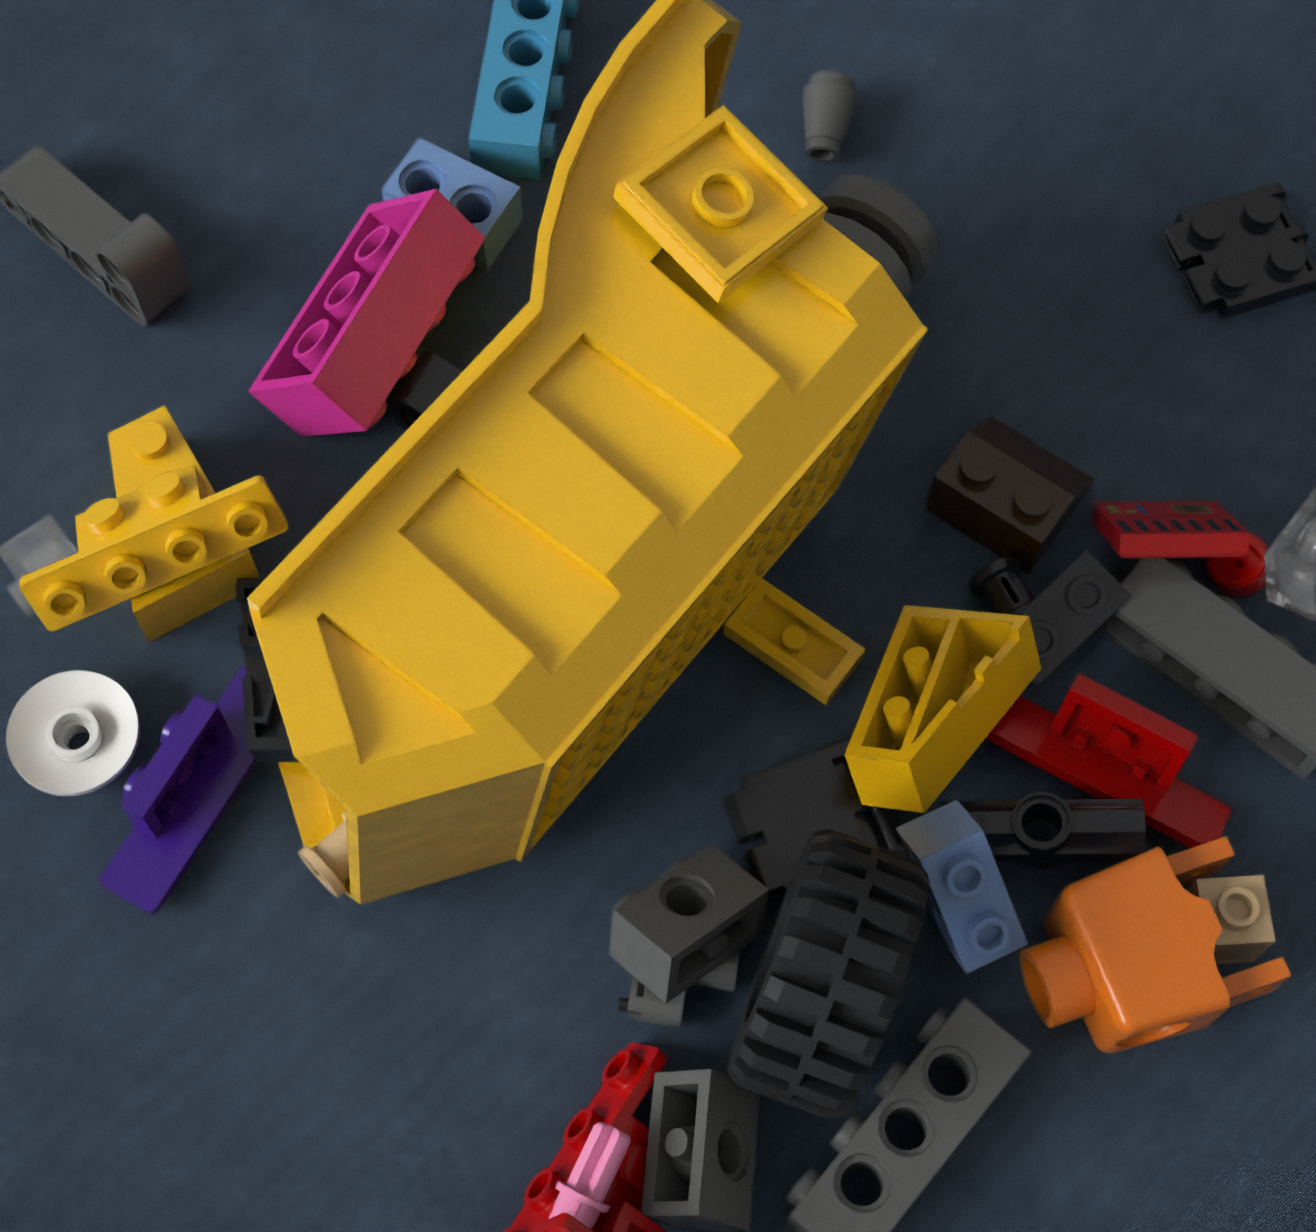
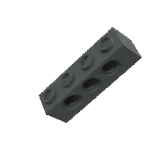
M966 998L963 999L952 1014L941 1006L915 1038L925 1046L910 1066L898 1058L874 1088L873 1092L883 1100L871 1115L865 1120L855 1112L830 1142L829 1145L839 1154L825 1172L821 1174L811 1166L787 1195L785 1200L795 1209L789 1215L785 1225L793 1232H891L1031 1054V1051ZM935 1065H947L953 1068L961 1078L962 1092L954 1096H947L937 1092L929 1081V1068ZM895 1117H903L913 1122L920 1134L919 1147L913 1150H901L892 1145L885 1133V1122ZM850 1171H861L868 1174L874 1180L877 1187L876 1202L867 1206L851 1203L842 1192L841 1177Z

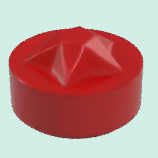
M1250 532L1249 554H1244V557H1206V568L1213 584L1219 591L1233 597H1244L1258 592L1268 583L1273 572V560L1266 543L1259 536Z

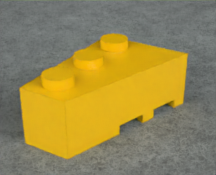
M165 405L108 433L117 498L146 486L151 479L167 472L176 473L192 465L196 466L203 478L208 496L216 493ZM244 549L131 598L133 614L148 642L235 598V586L238 578H260L249 549Z

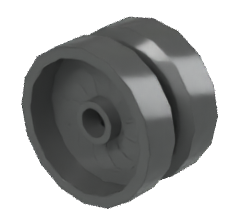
M860 174L837 176L826 185L818 196L828 207L823 219L877 260L907 301L912 286L922 280L935 261L939 249L935 229L917 205L902 192L881 180Z

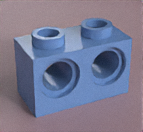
M418 138L383 186V200L386 201L437 189L468 221L483 220L479 223H471L485 237L474 259L476 267L488 271L523 221L520 186Z
M958 800L896 828L907 857L918 861L929 875V889L926 893L928 896L927 906L942 941L966 974L1028 945L983 829Z

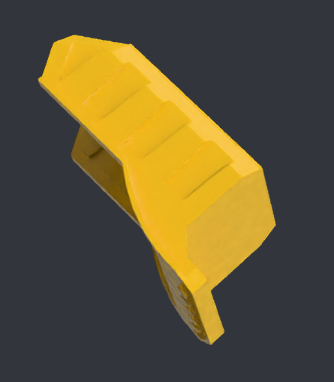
M656 0L619 43L585 97L557 160L538 230L529 302L247 597L250 615L294 757L299 761L278 762L303 847L305 845L312 848L343 822L342 813L345 811L349 880L345 883L346 892L344 894L360 905L516 859L520 863L733 614L760 579L767 574L839 489L928 331V328L919 320L883 266L824 219L815 228L717 303L613 198L617 182L718 109L742 22L713 0Z

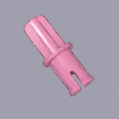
M598 1122L593 1126L567 1183L558 1180L555 1186L560 1193L548 1219L561 1213H568L592 1229L600 1212L608 1213L610 1205L603 1201L630 1145V1137L627 1133L605 1122Z

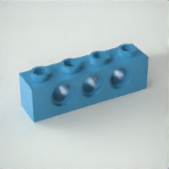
M494 0L468 139L471 163L497 176L541 181L544 158L554 159L556 151L557 123H550L552 110L562 111L564 103L565 76L558 75L560 64L569 65L572 54L573 31L566 29L567 19H577L580 0Z

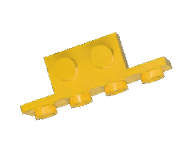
M192 465L176 473L167 472L151 479L144 487L116 499H102L92 504L85 512L76 515L78 553L20 578V591L46 629L56 631L284 533L288 530L287 519L262 476H254L208 496L203 478L196 466Z

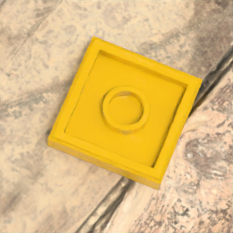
M724 105L617 182L613 198L717 303L820 224L828 210V207Z

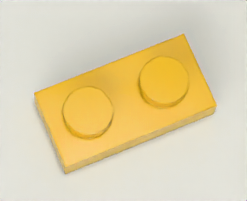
M763 578L760 579L724 624L723 634L826 706L862 661L866 650Z

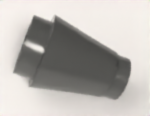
M837 71L814 73L810 77L809 84L802 90L806 144L805 155L813 161L830 163L839 159L840 150L859 100V95L854 90V80L844 73Z

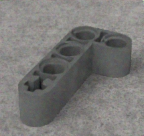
M34 145L0 173V202L5 208L140 325L147 326L191 288V283L176 243L154 218L142 213L132 222L128 221L42 147Z

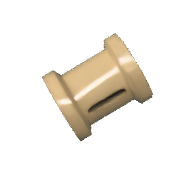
M345 811L342 813L343 822L312 848L305 845L298 851V855L308 869L337 898L346 892L345 883L349 880Z

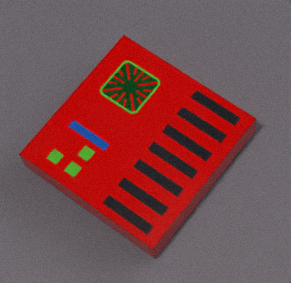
M1216 501L1093 502L1092 524L1121 558L1244 557V554H1249L1250 532Z

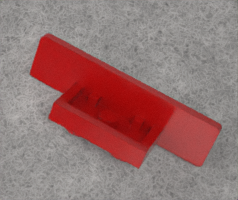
M1078 673L1057 714L1019 696L985 738L1097 799H1143L1145 824L1189 848L1219 839L1231 814V808L1228 805L1175 778L1191 753L1199 735Z
M631 1042L609 1060L602 1074L603 1084L588 1107L581 1109L570 1120L564 1131L563 1146L550 1166L542 1169L531 1180L524 1194V1206L509 1229H505L502 1232H528L530 1227L548 1220L554 1208L553 1205L560 1193L555 1188L558 1180L567 1183L593 1126L598 1122L612 1125L627 1133L630 1137V1145L603 1202L612 1207L626 1201L641 1212L649 1128L632 1115L653 1084L654 1073L662 1070L668 1060V1055L658 1047ZM600 1212L594 1227L591 1229L592 1231H600L607 1213Z

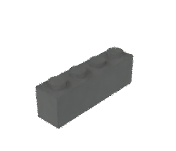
M1142 558L1121 583L1132 596L1097 630L1304 780L1316 767V666L1300 656L1296 647L1285 637L1276 633H1268L1247 618L1236 602L1228 597L1215 595L1194 580L1188 569L1180 562L1172 558Z

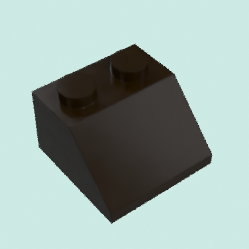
M990 416L967 431L935 474L925 510L999 557L1016 556L1021 564L1020 570L1029 575L1092 487L1095 479L1008 425Z

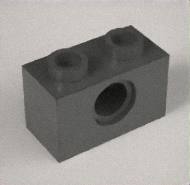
M709 844L690 858L677 860L662 877L641 891L629 892L618 902L613 909L611 917L609 956L667 1004L762 935L769 889L713 844Z
M714 1069L654 1073L641 1207L642 1214L651 1220L690 1232L750 1231L760 1102L759 1093L737 1086L731 1076Z

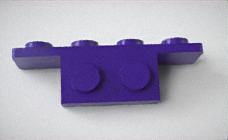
M246 666L239 669L217 704L195 694L185 710L179 709L174 712L163 728L160 738L162 744L148 765L141 764L138 766L125 784L123 790L124 800L120 806L134 827L100 876L99 883L107 891L150 915H156L160 911L258 762L247 749L242 677L246 676Z

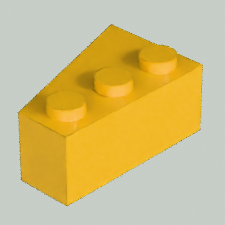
M904 605L844 754L862 805L925 813L1042 669L1030 616Z

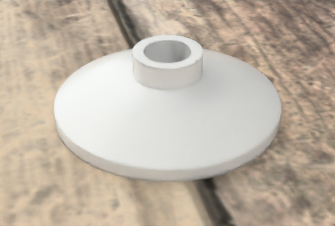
M85 670L57 673L31 687L14 707L6 731L8 755L21 777L40 791L58 796L87 794L112 782L130 763L139 741V716L128 693L111 678L100 673ZM81 732L89 734V740L84 746L78 749H70L68 747L70 739L75 734Z

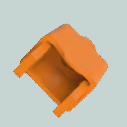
M1227 836L1167 857L1160 847H1155L1073 882L1062 890L1044 919L1045 930L1050 940L1022 949L1019 954L1020 969L1027 993L1036 1013L1048 1028L1083 1017L1096 1047L1105 1053H1117L1207 1028L1230 1007L1271 993L1292 976L1283 956L1223 978L1217 969L1214 950L1216 941L1223 932V929L1210 901L1194 896L1185 890L1183 886L1193 883L1196 879H1204L1218 874L1233 858L1235 853Z

